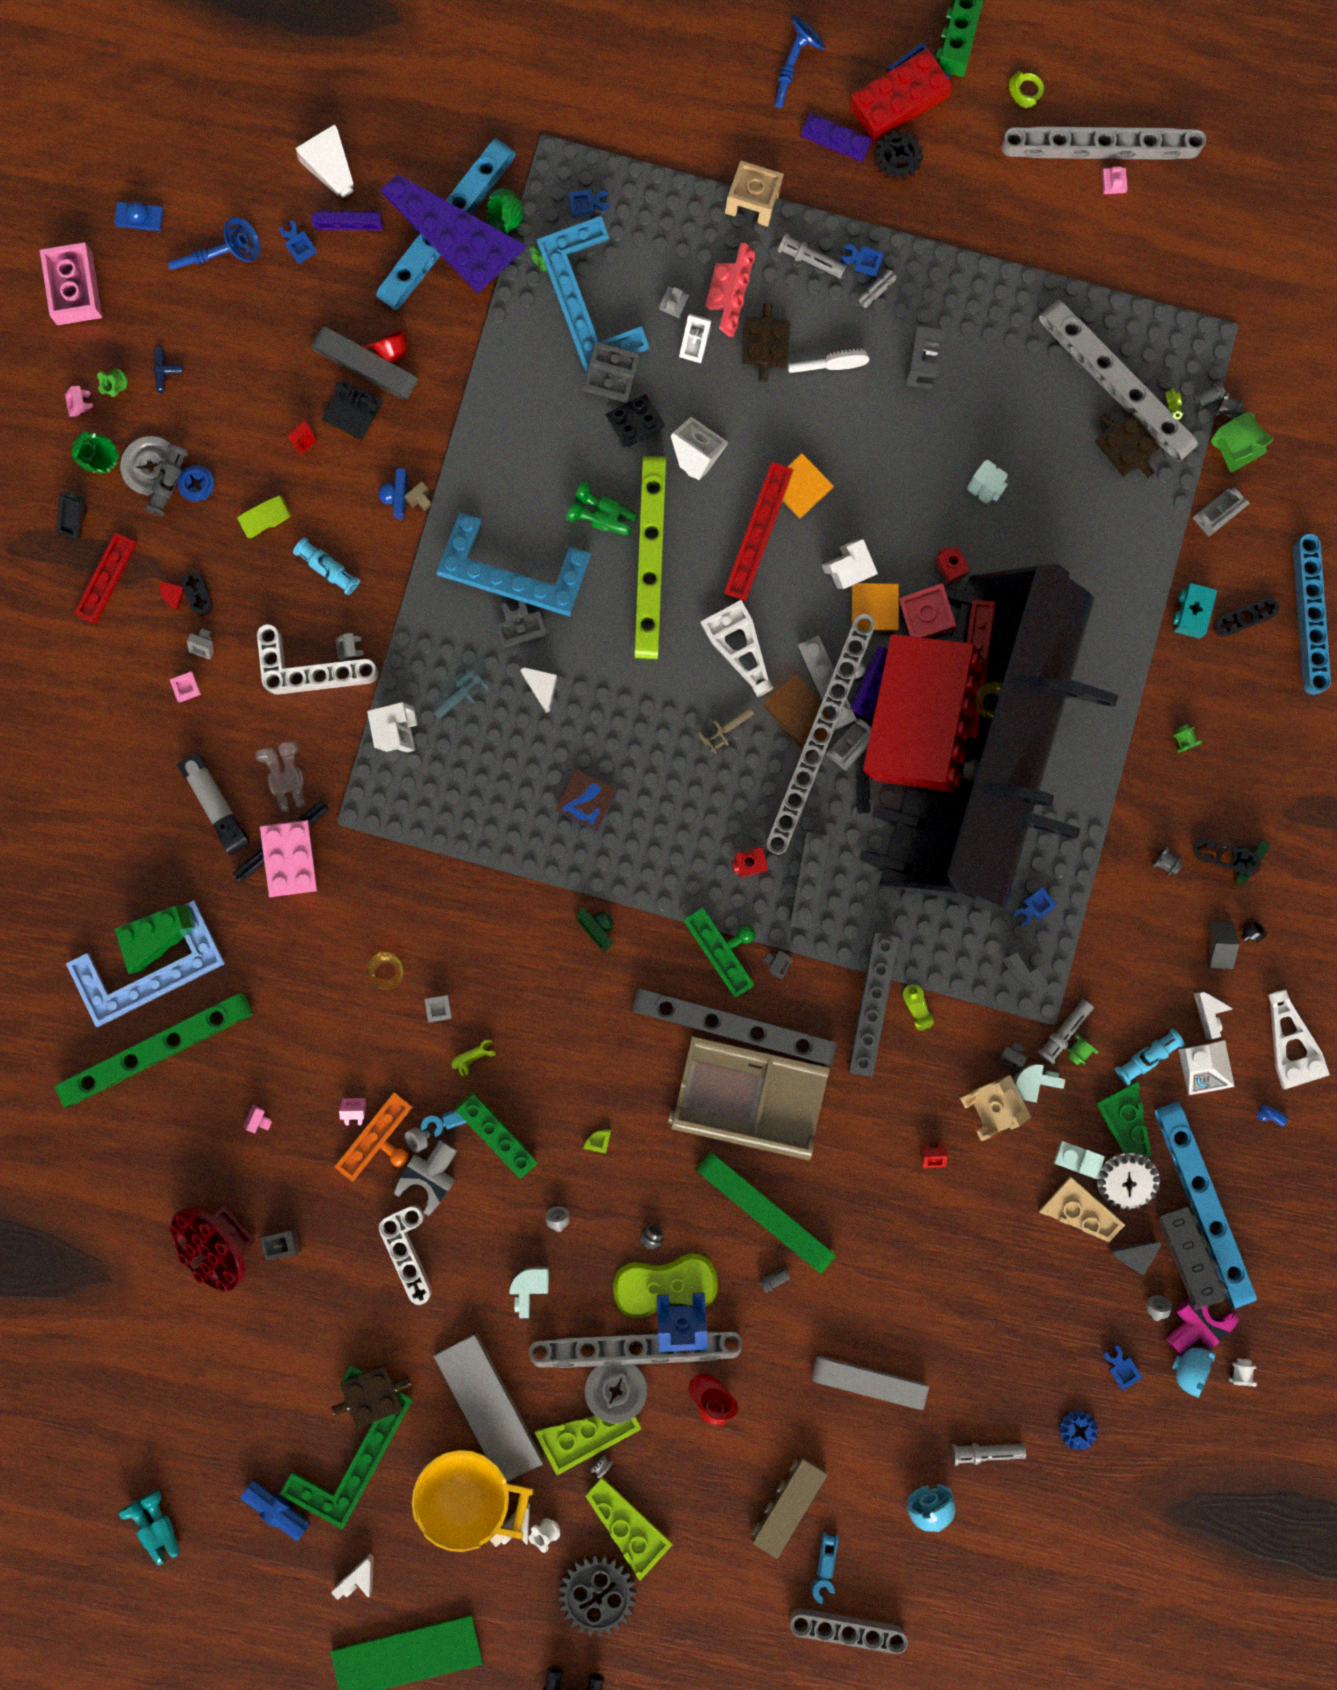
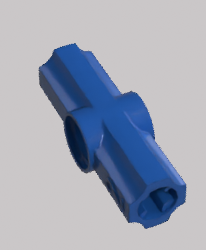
M254 1479L240 1497V1499L260 1513L259 1516L263 1521L272 1527H279L296 1541L300 1539L311 1524V1522L293 1510L291 1504L279 1494H272Z

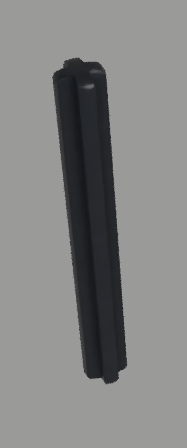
M319 801L296 821L308 819L310 827L327 813L329 809L323 801ZM263 848L233 872V876L238 882L245 881L265 864Z

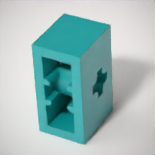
M1192 583L1181 589L1178 597V602L1181 603L1179 611L1176 610L1172 620V624H1175L1173 632L1199 639L1205 636L1217 590ZM1193 606V607H1194V611L1197 612V613H1196V614H1192L1193 610H1192V609H1189V608Z

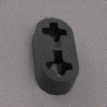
M187 573L183 577L182 585L189 605L197 615L205 616L213 608L206 583L198 573ZM192 578L199 581L196 583L198 589L196 592L191 586H188L191 584ZM198 596H200V598L204 602H207L204 605L203 610H201L199 607H196L199 604L197 598Z

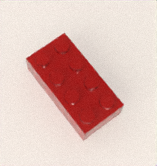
M927 48L852 94L849 107L868 137L872 138V143L874 144L882 139L884 134H890L892 130L895 131L949 98L952 84Z

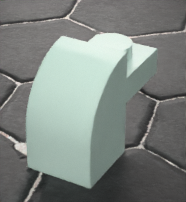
M1033 1064L1020 1069L1014 1076L1013 1081L1023 1100L1037 1103L1040 1084L1064 1089L1065 1079L1059 1078V1073L1045 1071V1075H1042L1044 1065Z
M1060 1141L1053 1163L1098 1179L1105 1157Z
M530 1267L524 1269L513 1280L509 1294H519V1297H515V1312H519V1318L530 1317V1294H548L549 1267Z

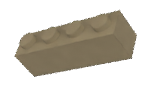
M803 1455L798 1460L794 1459L788 1469V1472H790L786 1481L781 1480L776 1489V1493H778L773 1502L770 1500L763 1511L765 1514L761 1523L758 1521L755 1523L750 1533L753 1535L752 1543L776 1559L780 1556L827 1477L825 1469Z

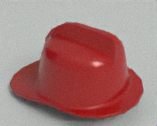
M407 329L398 330L376 343L362 347V349L371 346L383 359L389 362H396L406 354L407 342L404 333Z
M699 1374L690 1380L688 1386L689 1394L698 1405L699 1414L705 1422L721 1427L727 1420L737 1415V1401L715 1377L708 1374Z

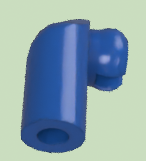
M1261 1105L1256 1113V1117L1259 1120L1265 1122L1271 1119L1281 1127L1289 1119L1288 1116L1268 1105Z

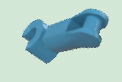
M456 1110L442 1114L443 1118L441 1119L434 1115L426 1117L421 1123V1131L427 1129L430 1122H434L437 1125L434 1132L435 1137L441 1134L444 1127L448 1130L467 1122Z
M826 1532L822 1533L817 1568V1576L819 1577L815 1578L810 1585L813 1597L821 1604L823 1603V1598L819 1593L820 1588L826 1587L830 1593L835 1594V1589L829 1579L833 1578L839 1542L838 1534L829 1536ZM825 1545L833 1546L832 1552H826Z

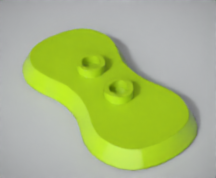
M686 1254L665 1265H650L641 1262L629 1263L617 1271L613 1280V1293L616 1305L621 1313L630 1318H644L657 1311V1295L668 1294L669 1306L693 1305V1293L704 1292L706 1307L716 1298L718 1290V1280L714 1265L707 1257L700 1254Z

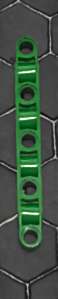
M244 992L239 993L54 1086V1089L63 1108H68L250 1017L254 1012ZM216 1012H221L223 1015V1021L219 1025L213 1021V1016ZM174 1033L180 1036V1043L177 1046L171 1043V1037ZM132 1054L138 1060L135 1067H131L128 1062ZM89 1076L93 1077L95 1081L91 1089L86 1086V1079Z

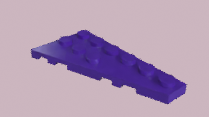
M398 174L381 189V193L477 294L527 248L525 244Z

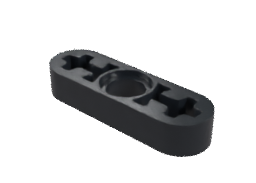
M1267 597L1222 615L1214 622L1213 630L1220 637H1228L1267 621L1278 613V602L1273 598ZM1265 605L1272 607V610H1270L1269 613L1267 611L1260 613L1259 615L1257 613V611L1262 609ZM1243 611L1249 612L1252 616V621L1248 624L1240 619V614ZM1234 620L1236 623L1227 628V630L1220 628L1223 622L1229 623Z
M1208 839L1197 841L1193 847V852L1198 860L1246 875H1255L1262 867V862L1258 855L1250 851ZM1207 845L1210 851L1216 852V859L1213 860L1215 857L1211 853H1205L1202 856V853L1199 851L1200 848L1204 849ZM1226 851L1234 854L1233 860L1229 863L1221 861V855ZM1239 854H1241L1240 858L1247 862H1249L1250 859L1253 858V861L1256 865L1250 866V868L1247 869V866L1244 863L1239 862Z

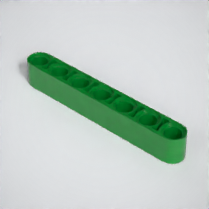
M711 1151L695 1168L699 1174L820 1274L825 1271L836 1257L830 1249Z

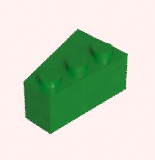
M189 905L173 906L115 928L128 974L146 970L149 964L155 959H159L167 949L177 944L196 928Z

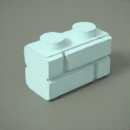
M986 460L974 474L967 487V491L974 496L978 495V498L985 504L990 503L992 499L997 501L1008 486L1005 482L1008 474L1000 468L996 469L995 464Z

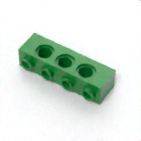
M950 0V2H954L953 8H948L945 21L949 22V26L943 28L940 41H944V46H939L936 55V61H940L939 66L943 72L964 77L983 0Z
M473 1090L455 1105L457 1113L519 1179H522L538 1164L536 1157Z

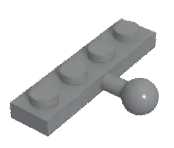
M818 635L799 644L798 647L823 701L834 673V668ZM863 662L860 664L855 679L862 678L866 673V665ZM849 664L848 669L841 671L843 675H850L853 672V667ZM839 685L834 686L831 690L832 695L835 697H841L845 693L842 686ZM848 699L845 702L835 730L857 720L853 710L850 709L851 705ZM832 707L826 708L830 719H833L836 716L835 709Z

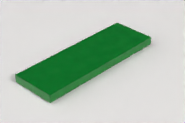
M472 1614L335 1648L330 1651L339 1690H384L483 1665Z

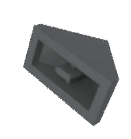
M1208 922L1209 968L1233 969L1239 948V941L1233 922Z
M296 1228L260 1238L266 1261L292 1256L302 1251Z
M1151 1240L1109 1249V1253L1128 1267L1144 1275L1160 1250L1161 1243L1157 1240Z

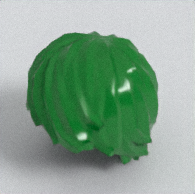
M500 188L494 190L489 195L491 200L486 204L489 209L485 212L490 215L486 220L490 223V226L508 235L512 229H515L520 224L523 218V203L512 190Z
M83 431L73 441L71 446L72 457L80 468H83L85 471L108 473L115 465H118L119 452H117L116 446L113 445L111 439L107 436Z

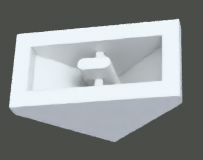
M692 314L688 315L679 357L699 363L702 362L711 331L710 319Z
M528 668L521 669L523 677L547 713L551 709L557 675Z

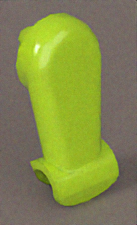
M908 985L903 991V1000L915 1019V1026L920 1031L929 1029L933 1026L934 1020L933 1015L929 1013L923 990L918 985Z
M484 1040L480 1046L456 1056L451 1062L452 1068H458L461 1076H464V1072L467 1076L469 1072L468 1066L473 1061L485 1055L489 1057L496 1055L495 1051H487L488 1047L493 1045V1041Z

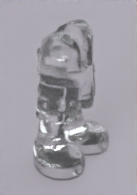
M297 741L277 746L285 766L284 772H281L276 748H266L255 752L256 759L260 762H265L270 769L271 774L267 777L271 792L275 795L281 812L289 811V804L285 793L291 791L297 808L305 806L301 769L295 767L294 755L298 751Z

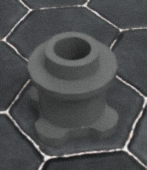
M1226 392L1220 401L1215 415L1223 414L1233 420L1242 415L1245 405H1242L1243 399L1236 400L1229 397L1230 392Z
M1166 846L1162 848L1152 867H1160L1167 871V875L1170 876L1172 873L1177 874L1183 862L1180 861L1182 856H1176L1169 852L1170 848Z

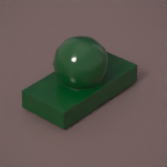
M1262 840L1254 853L1258 855L1260 860L1263 859L1269 850L1270 844ZM1246 846L1237 847L1239 849L1253 852L1249 847ZM1233 853L1231 854V861H1232L1233 858H1234V854H1233ZM1239 854V862L1244 863L1247 866V869H1249L1250 866L1256 865L1253 861V858H1251L1250 861L1247 862L1242 860L1240 858L1241 854ZM1240 873L1235 883L1244 886L1251 875Z
M584 907L575 915L577 922L602 952L607 951L614 944L607 936V933L614 926L612 916L607 912H598L592 917Z

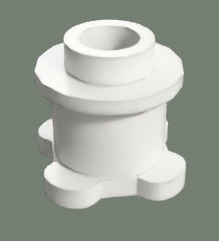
M1237 1358V1362H1232L1234 1375L1229 1378V1382L1235 1385L1256 1387L1257 1382L1253 1381L1256 1365L1252 1364V1360Z
M543 1519L540 1526L534 1525L531 1528L532 1533L528 1536V1539L541 1552L545 1553L549 1549L548 1544L560 1537L559 1526L551 1519Z

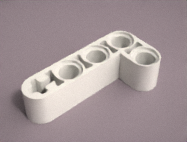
M412 1205L383 1219L379 1224V1232L412 1303L421 1305L431 1297L432 1287L407 1231L419 1226L425 1217L421 1207ZM413 1210L417 1212L419 1216L417 1223L408 1221V1211ZM387 1221L396 1223L397 1230L395 1233H389L386 1230L385 1224ZM396 1243L405 1244L407 1248L406 1254L399 1255L395 1251ZM406 1265L415 1266L417 1271L415 1276L410 1277L405 1273ZM419 1277L421 1278V1280L417 1283V1285L420 1290L425 1289L426 1293L423 1295V1298L421 1297V1295H415V1292L418 1290L416 1283H414L412 1286L410 1285L411 1282H414Z

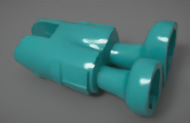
M155 1490L141 1499L130 1503L121 1509L118 1514L123 1520L131 1518L136 1522L139 1527L136 1535L141 1545L147 1549L154 1562L159 1566L166 1562L161 1546H165L172 1558L180 1554V1548L168 1515H162L160 1511L159 1501L161 1500V1493L159 1490ZM144 1509L148 1510L153 1523H149Z

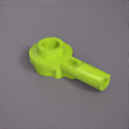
M1171 388V391L1165 392L1167 407L1169 411L1172 410L1173 418L1178 420L1182 418V411L1179 406L1182 405L1180 391L1175 392V389Z

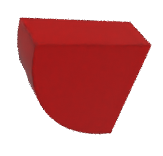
M161 581L160 593L163 600L173 609L179 610L184 588Z

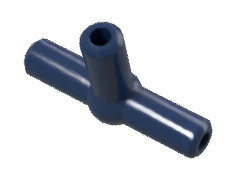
M156 347L154 349L155 366L153 369L156 378V391L163 393L165 392V374H182L184 370L182 364L164 365V349Z

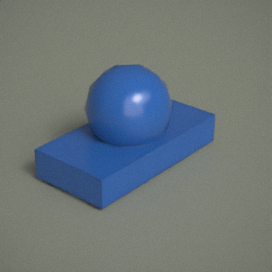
M131 201L130 203L117 202L114 224L116 227L161 231L164 209L161 206L144 205L139 201Z
M400 468L396 469L395 483L386 482L379 487L378 497L384 504H394L393 515L395 519L404 520L406 509L404 496L407 494L408 474L405 469Z

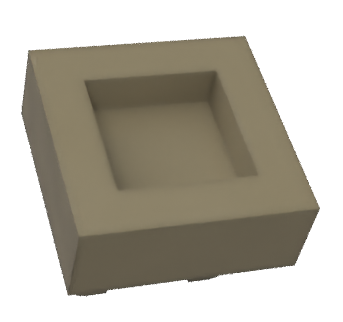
M422 481L404 496L406 502L412 508L418 504L425 511L431 506L430 501L426 498L429 494L428 488Z

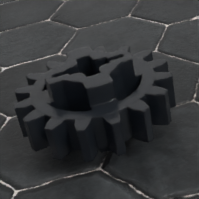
M892 130L890 137L884 134L882 141L878 140L877 149L874 151V156H876L874 164L880 165L879 173L886 172L885 178L893 175V180L896 181L898 176H901L904 181L907 174L913 177L915 170L919 171L920 162H922L924 157L921 154L923 146H917L919 139L912 140L911 132L905 136L904 130H901L899 135H896V132Z

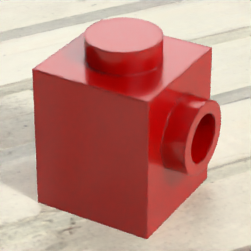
M948 546L938 552L939 555L934 562L946 586L969 574L970 569L958 546L953 549Z
M763 847L736 853L734 855L735 860H731L734 874L739 873L740 878L768 871Z

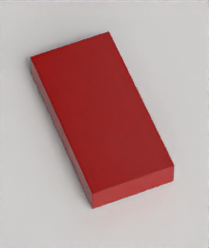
M305 421L287 436L300 455L317 441L312 429Z

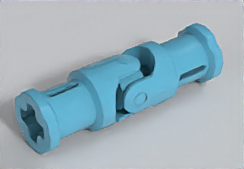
M302 538L295 546L293 554L305 559L312 569L324 576L332 584L336 583L345 590L344 593L346 595H350L359 585V578L351 576L345 571L344 566L336 562L322 549L318 550L311 545L307 538Z
M1171 1028L1169 1034L1159 1041L1154 1040L1151 1043V1047L1143 1048L1133 1055L1128 1063L1122 1067L1117 1066L1115 1071L1122 1082L1128 1086L1131 1084L1130 1081L1141 1073H1147L1160 1060L1168 1058L1169 1053L1176 1048L1185 1046V1043L1178 1032ZM1141 1054H1142V1057H1143L1144 1062L1147 1063V1064H1149L1150 1066H1147V1065H1145V1064L1143 1063V1061H1142L1141 1058H1140V1055H1141Z

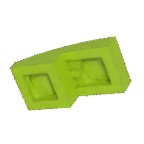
M279 495L250 509L237 518L246 537L253 538L268 527L279 525L291 517V513L283 497Z

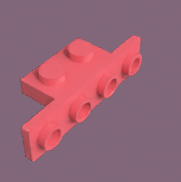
M747 243L740 244L736 263H716L705 304L709 310H723L719 328L728 337H734L735 330L738 327V319L741 307L744 304V295L749 284L751 267L755 261V251Z

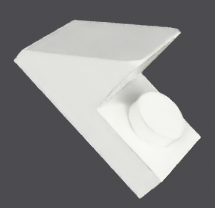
M1205 992L1194 993L1206 1039L1221 1037L1222 1024L1215 1014L1232 1010V1008Z
M529 1503L527 1504L522 1532H524L522 1540L526 1545L529 1540ZM515 1513L501 1527L512 1529ZM495 1534L490 1541L497 1547L500 1543L505 1545L512 1537Z
M371 1553L334 1587L331 1593L337 1600L343 1595L348 1597L357 1588L355 1583L367 1597H370L373 1588L374 1556Z

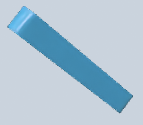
M1306 534L1295 542L1293 558L1303 687L1308 694L1316 695L1329 688L1331 674L1321 543L1314 534ZM1303 542L1310 545V551L1303 548ZM1305 565H1309L1312 568V574L1305 571ZM1306 587L1313 590L1314 597L1307 594ZM1308 610H1312L1315 613V619H1311L1308 616ZM1310 632L1317 636V642H1313L1310 639ZM1312 655L1319 659V665H1315L1312 662ZM1313 678L1319 679L1321 683L1320 688L1315 687Z

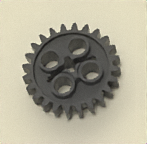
M594 1554L593 1561L584 1556V1564L576 1560V1569L568 1567L567 1571L570 1576L563 1575L562 1581L566 1584L559 1586V1590L564 1592V1594L559 1595L558 1600L565 1603L560 1606V1610H568L564 1619H573L571 1623L572 1628L579 1624V1633H582L587 1628L589 1636L592 1635L594 1630H597L598 1636L601 1637L602 1630L605 1629L611 1635L612 1626L619 1631V1621L627 1624L628 1619L625 1614H633V1610L629 1606L636 1605V1600L631 1597L637 1595V1590L630 1588L635 1585V1580H627L631 1575L630 1570L623 1573L624 1564L621 1563L619 1566H615V1557L609 1563L607 1562L606 1554H604L602 1560H598L597 1554ZM598 1573H603L608 1579L603 1583H599L594 1577ZM612 1582L616 1583L615 1586L606 1589ZM578 1587H583L588 1593L580 1597L575 1594L574 1590ZM594 1591L598 1594L602 1592V1598H593ZM617 1594L621 1600L618 1603H611L608 1600V1596ZM587 1601H589L585 1607H579L580 1604H584ZM590 1608H597L601 1614L597 1617H592L588 1614V1610Z

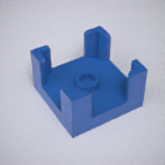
M693 1293V1305L669 1306L668 1294L657 1295L659 1352L707 1349L705 1293Z

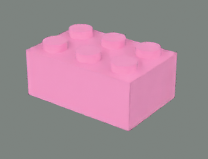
M84 242L40 250L49 315L57 325L103 318L93 252Z
M308 819L261 825L260 832L269 897L317 891Z

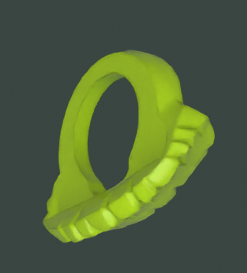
M1018 71L1009 81V91L1015 102L1027 109L1036 105L1037 100L1040 99L1044 92V85L1037 75L1032 73L1023 74ZM1024 81L1034 82L1038 88L1037 94L1034 96L1024 95L1020 90L1021 84Z

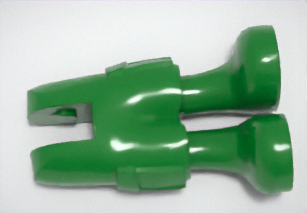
M582 480L578 487L575 501L572 502L566 520L570 522L577 521L578 519L592 521L591 524L594 528L629 536L632 529L616 520L619 516L628 521L635 522L637 514L606 495L601 499L597 498L590 492V484ZM581 504H586L598 509V511H590L584 508Z

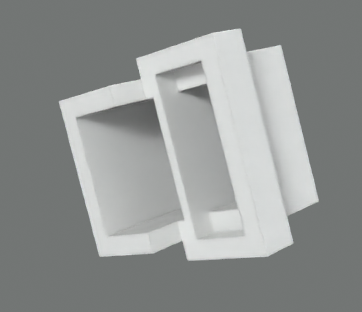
M864 539L854 540L841 546L840 550L843 556L821 565L825 574H831L837 589H845L878 574Z
M401 702L367 711L374 748L386 752L396 749L406 753L415 751L410 727L417 726L418 723L413 706Z

